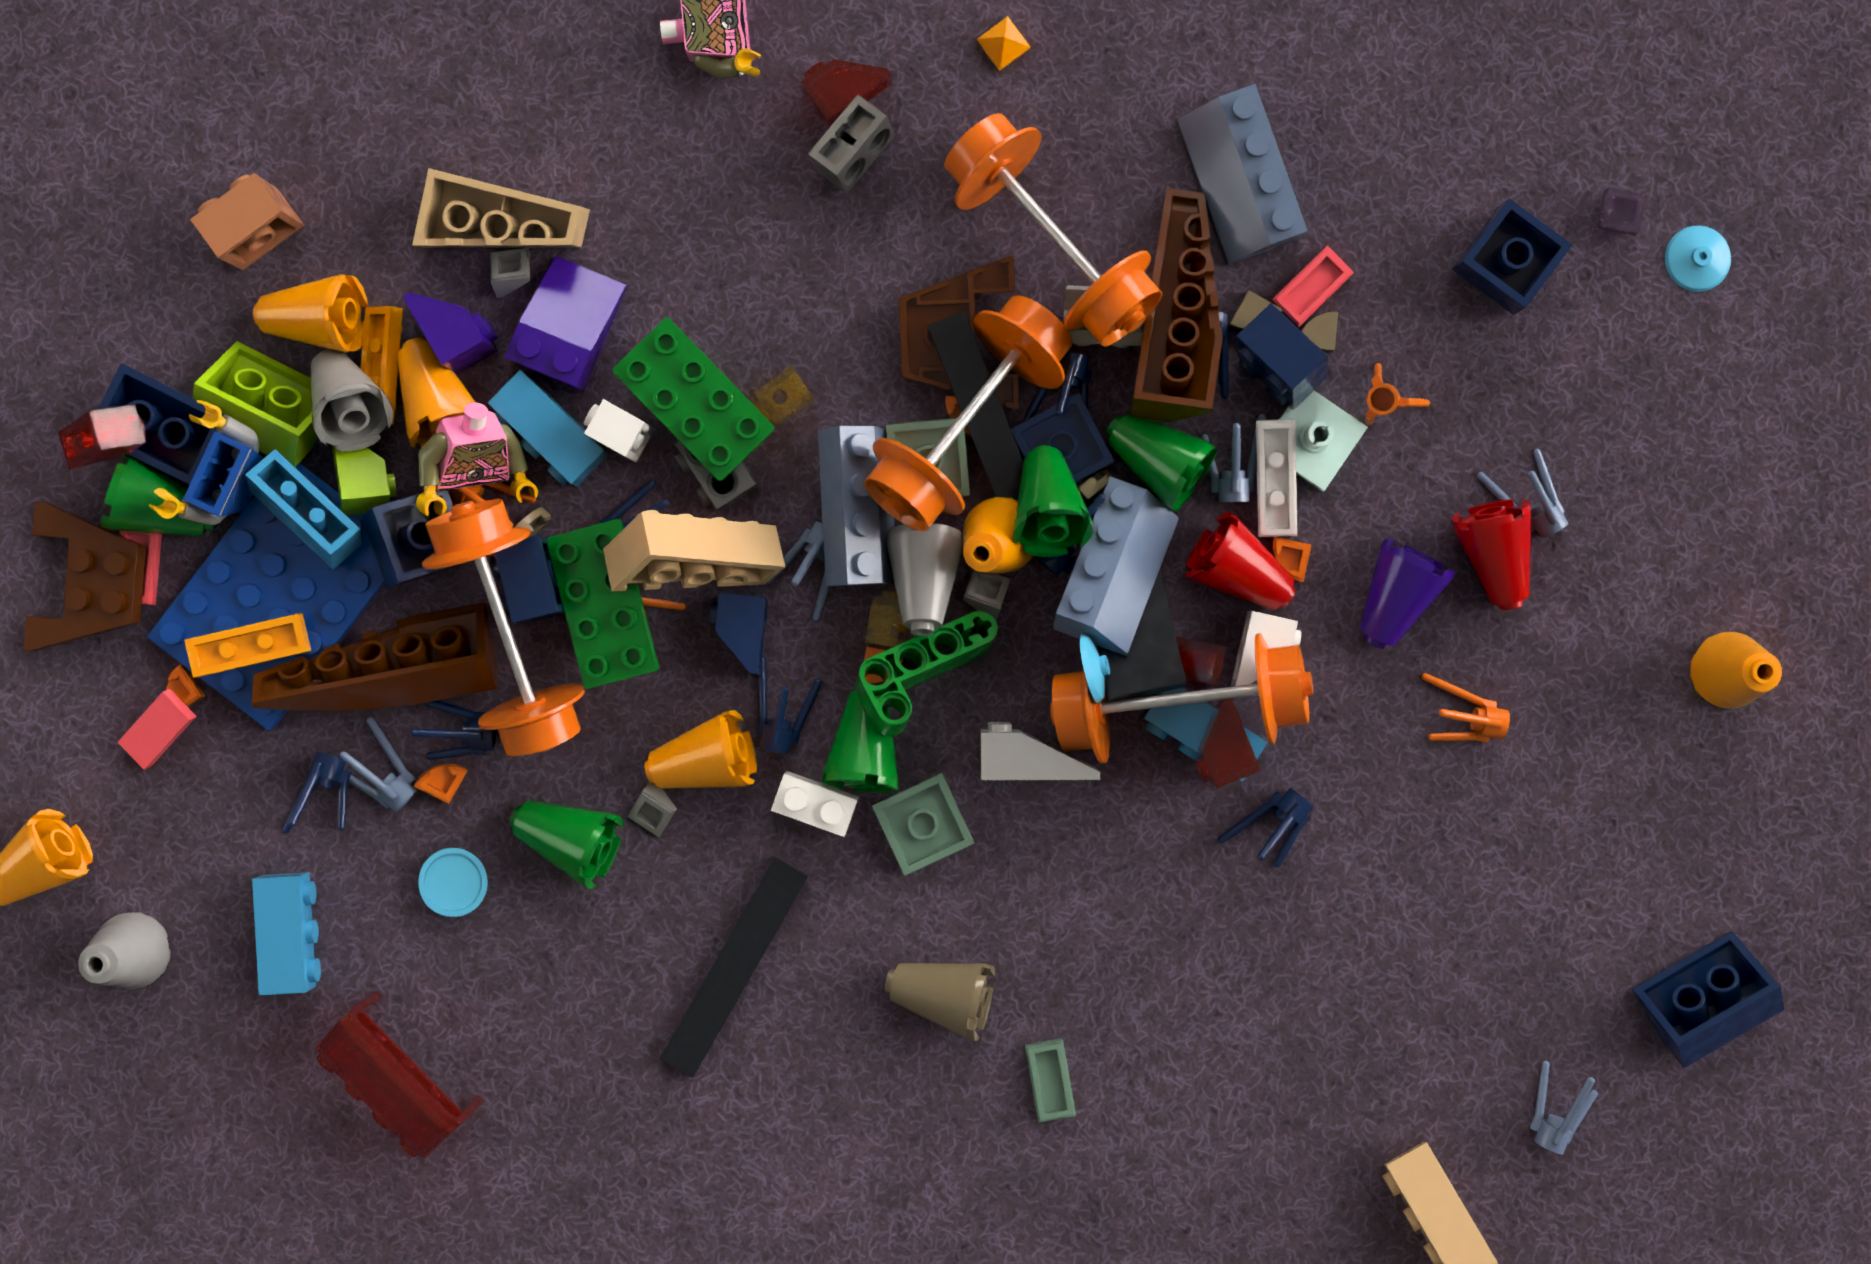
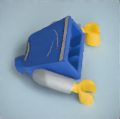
M197 400V403L205 407V414L202 418L189 414L190 420L207 428L216 427V431H214L182 502L167 490L157 488L154 490V493L164 499V502L159 506L151 504L148 506L165 519H170L178 513V516L182 519L216 525L229 514L246 509L253 494L249 491L245 474L264 458L258 454L260 450L259 441L254 430L228 415L222 417L221 409L218 406Z

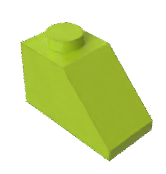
M332 445L340 507L345 515L363 514L373 507L389 503L390 497L397 495L394 473L387 474L383 458L367 447L362 450L344 452L337 450L336 446Z

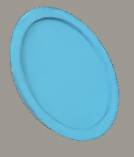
M1690 226L1680 230L1672 237L1665 252V266L1671 279L1678 286L1693 292L1707 291L1719 285L1728 274L1731 265V253L1726 240L1717 231L1706 226Z
M1081 634L1080 652L1085 677L1093 699L1096 703H1099L1105 696L1104 676L1110 674L1108 659L1106 655H1099L1089 636Z
M446 848L432 854L423 864L418 879L420 895L425 904L434 912L446 917H460L475 910L483 901L488 885L486 870L481 861L469 851L460 848Z

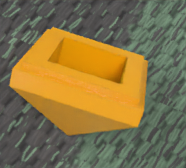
M1008 16L977 39V42L999 71L1030 49L1029 44Z

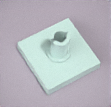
M1313 391L1294 410L1287 406L1279 418L1295 419L1296 474L1322 492L1326 490L1368 428L1316 391Z

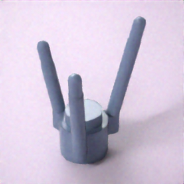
M1264 414L1258 416V420L1266 419ZM1239 423L1233 424L1232 470L1222 471V479H1220L1215 459L1209 468L1211 492H1218V502H1248L1249 492H1254V476L1257 466L1256 428L1246 477L1245 471H1240L1241 426ZM1203 434L1201 436V439L1210 442L1208 435Z
M1534 449L1533 455L1544 488L1535 471H1530L1528 477L1540 502L1531 507V532L1536 530L1540 538H1545L1560 531L1569 523L1563 514L1565 510L1558 500L1541 451ZM1483 472L1477 474L1478 479L1499 500L1510 499Z
M815 521L811 530L806 528L799 541L783 557L786 568L804 547V551L807 552L806 557L791 581L793 586H797L815 557L824 561L823 524ZM782 569L777 575H775V576H774L769 582H767L766 584H771V583L775 580V578H776L778 575L781 574V572H782L784 569ZM825 572L812 616L813 621H819L829 590V586L826 587Z
M368 717L367 723L399 773V776L396 777L393 773H390L382 781L347 752H341L340 757L373 784L376 789L352 775L349 779L351 785L377 800L386 809L390 808L397 813L417 792L411 785L416 778L405 768L374 718Z
M1543 1061L1539 1078L1535 1116L1530 1128L1537 1131L1534 1139L1536 1144L1562 1155L1567 1144H1570L1575 1130L1596 1099L1598 1092L1596 1090L1590 1091L1595 1083V1079L1588 1077L1565 1119L1554 1114H1549L1548 1118L1544 1119L1550 1064L1548 1061Z

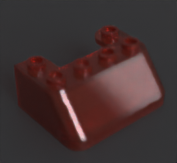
M375 992L353 1006L316 1046L319 1053L317 1060L325 1070L330 1073L335 1072L345 1082L344 1087L354 1099L358 1101L363 1100L373 1111L372 1116L381 1127L385 1129L390 1128L400 1138L399 1143L407 1154L412 1157L420 1156L427 1158L484 1100L478 1096L467 1108L461 1111L366 1014L382 998L378 992Z

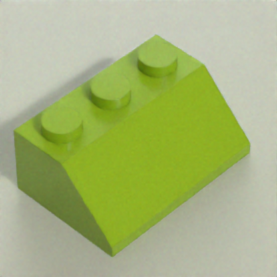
M238 341L194 383L192 398L218 406L222 413L254 430L258 436L259 451L266 455L276 449L296 467L312 450L318 439L312 424L311 378Z

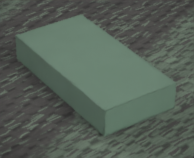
M1063 1038L1025 1044L1038 1123L1076 1116Z

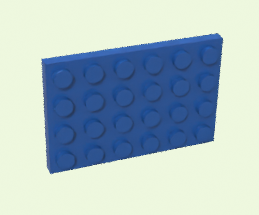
M300 462L295 468L341 510L338 490ZM254 496L246 509L237 518L148 634L147 638L191 671L184 640L298 613L303 614L311 652L199 677L268 731L273 730L288 710L258 709L253 707L254 674L301 656L310 660L318 657L324 651L323 648L340 643L385 585L361 517L362 514L346 515L360 528L362 545L333 570Z

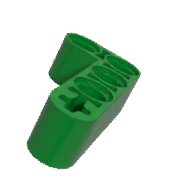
M983 611L972 612L934 630L933 635L915 637L865 660L859 668L855 689L875 729L882 735L890 737L903 732L912 712V705L905 691L906 689L986 654L992 646L998 631V625L994 617ZM974 630L976 634L970 636L971 631ZM940 643L946 644L951 648L952 654L944 655L939 653L935 649V645ZM902 659H911L916 662L918 669L907 670L901 665L900 661ZM877 674L883 679L884 683L879 686L871 685L867 682L865 676ZM889 707L895 708L900 712L901 718L891 720L883 714L882 710Z

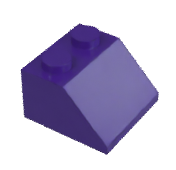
M410 292L402 296L441 365L460 374L498 352L493 342L498 339V335L487 318L483 319L478 312L473 314L462 306Z

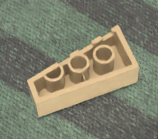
M428 168L412 246L423 248L582 247L590 209Z
M647 510L639 513L603 549L611 591H626L627 584L643 583L644 590L660 589L661 583L681 581L683 588H697L712 580L717 581L718 587L765 585L785 568L775 525L759 524L757 521H727L723 517L708 519L693 517L691 514H660L656 510Z
M1422 1142L1383 1164L1387 1173L1382 1175L1393 1196L1398 1194L1402 1196L1408 1207L1403 1210V1213L1414 1232L1420 1229L1428 1242L1423 1248L1433 1264H1498L1427 1142Z

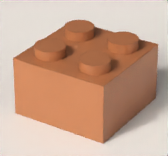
M255 173L237 178L231 183L230 190L220 198H212L204 202L198 208V214L190 219L217 258L242 271L305 226L278 188Z

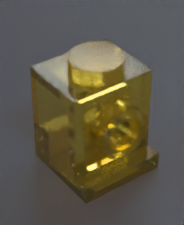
M791 365L754 392L759 401L753 405L769 421L773 420L777 427L815 401ZM777 391H785L787 393V401L784 404H776L774 402L773 396Z
M883 590L882 597L873 596L865 642L895 647L905 642L904 640H898L899 632L907 633V628L902 623L897 593Z

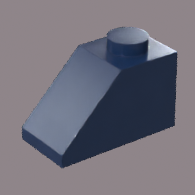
M719 592L718 602L711 603L709 623L710 625H715V632L751 676L760 678L768 600L763 596Z

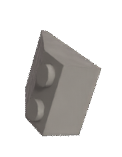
M988 722V729H980L981 780H1100V771L1094 766L1019 729H1012L1011 722Z

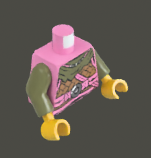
M681 0L682 19L660 21L663 44L684 42L689 61L694 62L698 69L718 79H727L742 76L743 74L752 77L759 76L760 70L750 66L755 58H761V54L750 50L745 0Z
M469 403L465 406L463 415L441 419L435 434L419 450V485L424 486V492L417 497L416 507L427 517L429 516L428 507L432 501H434L433 507L436 514L443 515L447 509L445 500L436 495V489L437 491H445L508 481L509 474L514 475V480L510 485L511 494L520 503H522L520 490L524 486H529V492L534 499L538 496L536 485L526 478L524 472L528 470L521 442L508 425L500 424L495 413L488 411L487 407L481 403Z

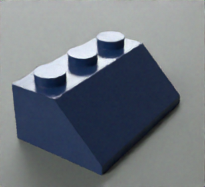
M121 363L86 433L190 485L214 431H216V427L207 428L190 420L189 414L198 418H202L205 414V407L197 403V400Z
M1733 931L1633 988L1634 994L1662 1042L1683 1068L1785 1010L1780 985Z

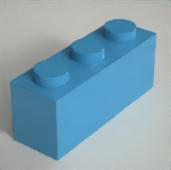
M519 370L488 402L496 411L495 415L499 423L508 425L510 429L514 428L523 437L520 441L521 446L535 459L541 454L551 464L547 471L563 486L569 482L578 487L609 455L595 439L584 434L586 430L522 370Z
M276 449L245 474L249 491L333 570L362 545L360 528Z
M1179 688L1156 693L1155 696L1183 693L1189 691H1187L1184 688ZM1206 702L1149 708L1141 716L1149 722L1145 727L1146 730L1164 741L1170 735L1181 742L1178 747L1179 751L1196 762L1200 756L1206 758L1213 763L1210 771L1229 783L1233 777L1242 782L1244 781L1268 743Z
M309 872L267 874L253 878L259 995L306 993L316 987V982L321 977L320 960L314 958V943L318 941L319 927L317 921L312 920L311 905L316 902V885L314 881H310Z

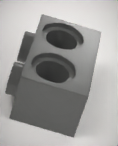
M857 94L811 149L808 156L818 174L847 194L895 137V133L887 115Z
M680 441L675 443L680 453L674 457L687 476L692 472L701 484L696 488V491L707 508L714 505L717 510L722 511L759 487L744 462H742L731 473L735 482L732 491L728 494H718L715 489L716 478L701 462L695 459L694 455Z

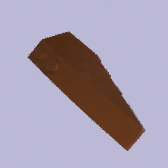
M1166 188L1152 281L1162 291V297L1145 320L1131 417L1170 423L1212 413L1223 334L1219 319V303L1215 287L1214 263L1210 248V231L1205 193Z
M482 602L409 616L396 621L398 627L377 634L376 629L361 634L362 640L342 648L339 643L323 648L324 651L318 657L310 660L301 656L254 674L252 705L258 709L292 711L381 709L427 703L497 689V662L486 606Z

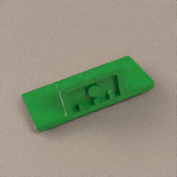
M668 317L664 318L613 368V373L718 481H723L775 431L774 425Z
M620 519L547 538V545L581 678L586 689L659 670L638 583L627 584L626 591H611L603 549L624 529Z

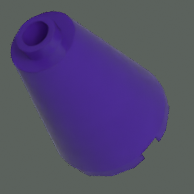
M1385 537L1380 547L1359 630L1365 633L1363 640L1384 650L1386 645L1394 647L1455 575V571L1452 569L1445 570L1444 573L1441 572L1445 564L1406 544L1403 549L1396 545L1393 548L1396 540Z

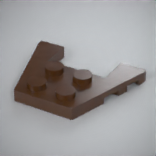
M1007 256L899 298L902 377L953 391L927 326L964 311L976 340V331L973 325L975 317L974 294L1015 292L1014 256ZM1007 374L995 389L1002 406L1019 409L1018 374Z
M35 501L32 535L68 538L63 618L26 616L23 651H40L57 644H66L83 637L99 635L140 624L146 546L107 528L94 525L86 521L85 518L57 508L54 504Z

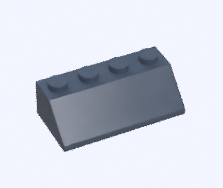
M1256 84L1219 96L1177 119L1202 193H1205L1206 204L1228 265L1300 240L1308 232Z
M836 426L818 431L826 587L894 584L886 544L887 532L895 527L894 517L889 515L873 500L864 486V480L879 463L872 446L878 438H887V432L884 428L877 426Z
M1110 476L1103 493L1106 499L1096 511L1092 521V537L1081 548L1057 609L1053 629L1080 639L1081 634L1087 635L1095 645L1127 656L1179 517L1147 489Z

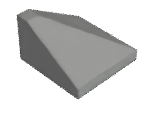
M529 248L490 253L491 284L497 298L505 297L530 281Z
M973 569L963 600L977 611L989 613L996 620L1011 579L996 573L978 572Z
M649 782L627 817L657 837H660L677 808L663 789L658 788L655 783Z

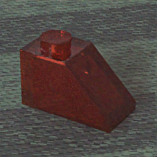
M832 59L827 64L823 62L815 64L804 74L806 79L801 81L803 91L829 127H831L857 94L868 102L893 84L892 74L888 68Z
M135 405L88 411L58 432L69 470L128 454L146 443L144 438L145 425L138 416Z
M1176 637L1186 679L1218 685L1226 646Z
M1218 700L1198 747L1201 759L1195 761L1203 782L1211 781L1212 786L1215 788H1220L1261 771L1233 700Z

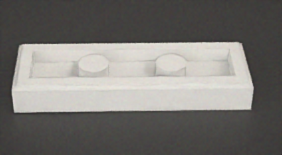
M1295 419L1256 420L1258 537L1297 536Z

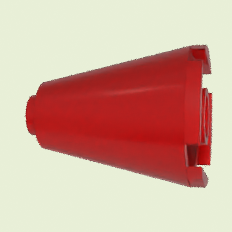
M1505 499L1468 508L1471 516L1463 519L1460 518L1459 513L1455 514L1451 518L1453 529L1490 604L1499 606L1500 610H1512L1521 607L1523 600L1530 596V502L1522 499V506H1514L1513 499Z
M1230 512L1219 515L1214 521L1220 525L1213 532L1206 529L1193 547L1186 562V566L1192 570L1185 572V576L1193 582L1270 610L1286 607L1296 592V589L1293 587L1294 578L1237 516Z

